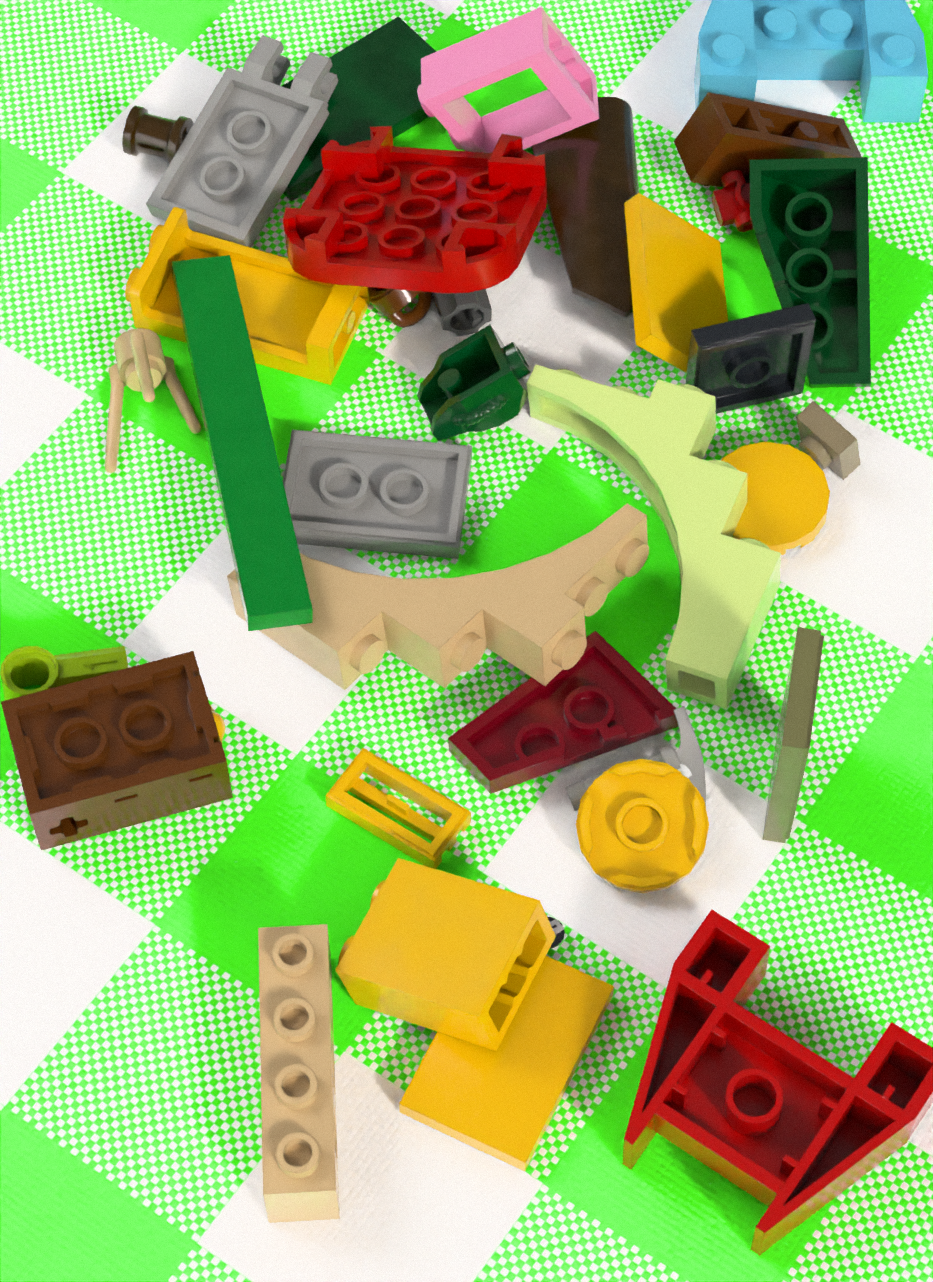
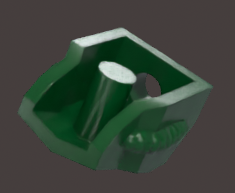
M491 324L441 353L432 371L420 383L417 395L429 419L430 429L437 441H441L466 432H482L501 426L518 416L528 397L527 385L523 377L530 374L531 369L515 342L513 341L505 346Z

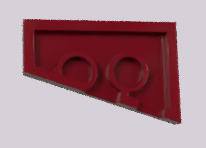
M594 631L586 637V649L580 660L568 670L562 669L546 686L532 677L451 735L448 738L449 752L492 794L677 728L678 723L674 714V710L677 708L598 632Z

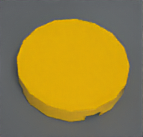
M765 441L741 446L721 459V461L731 464L737 470L748 473L747 504L733 533V538L739 540L742 538L758 540L767 545L771 550L780 552L781 555H785L787 549L795 548L798 545L802 548L815 539L826 522L830 490L824 471L810 455L788 444Z
M637 759L617 763L594 780L580 800L576 830L581 853L596 875L617 889L643 894L668 889L692 872L704 854L709 821L704 799L687 777L668 763Z

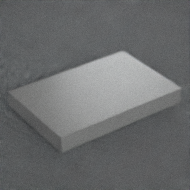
M292 429L283 484L297 544L459 559L472 464V446Z

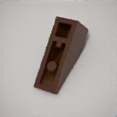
M710 92L706 94L674 140L690 181L703 186L722 188L721 177L735 170L742 171L746 184L750 183V160L862 157L842 118Z

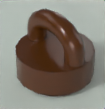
M372 288L369 294V301L382 316L387 317L394 325L405 328L414 326L426 316L432 304L433 294L432 292ZM418 295L417 303L412 310L403 313L401 309Z

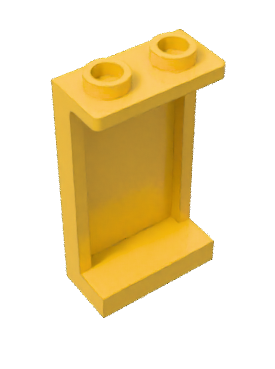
M173 207L165 224H159L155 227L149 242V253L141 268L136 267L132 270L126 284L125 298L131 304L135 328L150 329L158 335L187 343L172 277V261L230 255L255 363L331 385L370 304L369 294L373 287L327 284L308 280L294 272L286 257L192 231L188 226L186 210Z

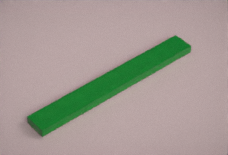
M230 255L172 261V277L248 631L313 623L312 603Z

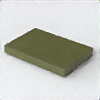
M797 628L777 728L762 840L785 843L786 839L790 838L810 749L824 641L821 630Z

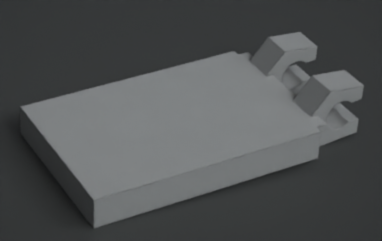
M262 35L247 57L242 72L228 67L146 202L151 215L166 221L173 207L186 210L188 226L192 231L252 247L329 115L327 102L338 83L337 75L329 72L332 67L331 59L310 52L294 76L291 88L282 87L280 84L291 65L287 57L281 55L284 50L281 41Z

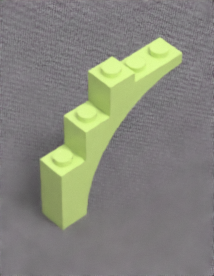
M535 364L526 383L530 416L575 435L609 457L641 489L664 524L678 561L682 586L679 618L665 659L667 690L727 709L780 586L781 553L771 550L767 545L755 539L742 538L739 540L733 538V533L747 504L748 473L739 471L731 464L721 460H703L716 431L715 396L706 394L699 388L689 384L676 385L658 379L650 397L646 398L639 396L635 391L627 387H610L583 379L577 373L567 369L553 370Z

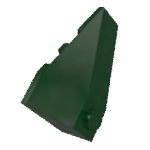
M868 157L750 160V221L781 308L785 309L809 303L816 319L806 372L810 388L870 387Z

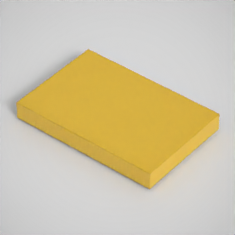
M638 193L624 203L635 342L640 348L687 373L691 330L728 322L720 241L641 193Z
M545 956L497 1051L437 1032L399 1102V1113L526 1171L613 997L614 986Z

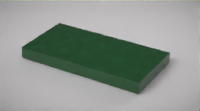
M399 16L329 57L332 62L329 72L337 75L338 83L327 102V110L329 112L327 119L283 192L290 201L295 200L313 188L323 171L321 149L330 140H335L342 146L371 140L370 127L392 126L394 139L429 117L420 104L417 89L421 84V58L437 51ZM293 79L282 85V87L290 89Z

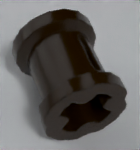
M135 105L130 110L126 119L122 137L123 152L132 156L144 153L168 159L170 164L191 129L193 121L185 116H179L177 120L152 115L144 107Z

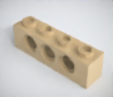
M328 925L258 928L263 1197L268 1222L340 1219L332 965Z

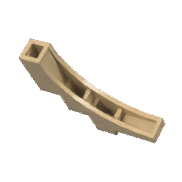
M627 503L589 533L549 554L504 569L454 578L401 579L359 573L309 558L300 553L313 608V623L259 631L344 690L362 674L373 671L388 650L443 688H446L461 672H468L473 669L481 660L487 648L546 686L562 669L568 670L572 668L582 657L587 646L585 616L590 617L594 615L604 604L607 595L625 577L636 575L644 566L649 555L647 515ZM234 569L227 575L236 615L246 621Z

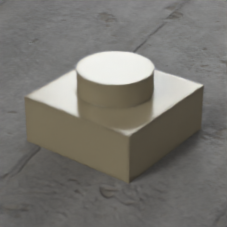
M815 401L811 402L796 416L801 440L798 447L800 451L810 455L822 470L829 467L844 480L861 465L857 438Z

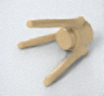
M131 329L117 337L114 343L117 363L108 369L111 391L105 447V470L107 473H114L117 469L125 386L134 391L142 392L143 399L146 402H153L155 400L154 389L160 385L162 380H165L190 431L194 434H198L201 431L200 422L176 374L174 360L171 357L164 356L160 337L150 329Z

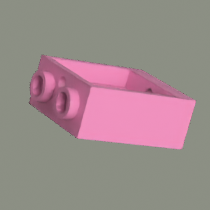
M542 6L421 58V84L417 89L420 104L429 117H436L445 127L451 141L459 150L492 153L501 134L522 137L524 150L599 119L596 75ZM529 68L534 71L547 87V90L482 117L464 98V95Z

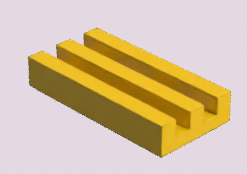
M365 748L361 749L325 795L327 807L424 866L437 869L442 862L443 853L446 850L450 851L455 845L458 833L460 831L464 832L471 823V812ZM363 772L445 820V825L443 827L437 825L412 810L405 802L391 794L387 795L359 777ZM348 791L363 799L364 801L368 802L369 804L373 805L374 807L378 808L379 810L383 811L384 813L401 822L402 824L406 825L407 827L411 828L412 830L416 831L417 833L421 834L422 836L426 837L427 839L431 840L432 842L429 843L428 841L424 840L423 838L419 837L418 835L399 825L395 821L391 820L390 818L386 817L385 815L381 814L380 812L376 811L375 809L371 808L370 806L351 796L350 794H348Z

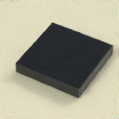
M809 303L691 330L685 384L695 386L704 393L715 396L716 414L803 393L816 322Z

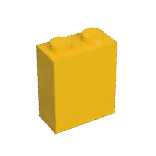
M398 858L386 880L381 881L375 888L371 897L370 909L357 932L344 943L335 971L356 1005L497 1051L556 935L540 900Z

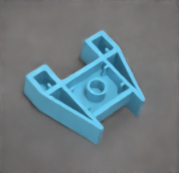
M712 0L698 35L694 74L695 110L708 92L754 101L757 80L859 81L863 122L919 123L928 80L924 33L905 0Z

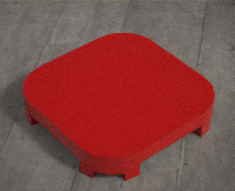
M392 126L370 127L371 140L347 146L339 145L337 141L330 140L321 149L323 171L301 208H285L283 224L288 261L294 272L308 280L327 284L433 293H470L499 284L508 279L518 268L547 205L545 154L535 156L524 151L522 137L501 134L492 153L396 147L393 145Z

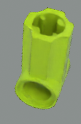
M24 646L15 649L6 656L1 664L0 676L4 700H9L129 667L125 646L53 655L48 650L39 646ZM30 685H40V686H41L40 688H37V689H34V690H24V689H23L24 687H27V686H30Z

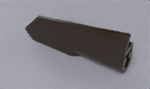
M607 96L598 97L599 119L531 146V151L535 156L545 154L547 206L572 293L599 303L626 318L633 313L624 203L639 193L631 106L623 99Z

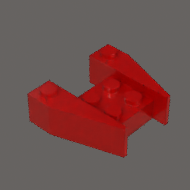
M711 909L673 963L626 1129L622 1164L632 1170L656 1133H658L768 1206V1209L755 1227L750 1249L760 1256L908 1142L933 1103V1047L891 1022L853 1078L743 1008L766 975L771 946Z

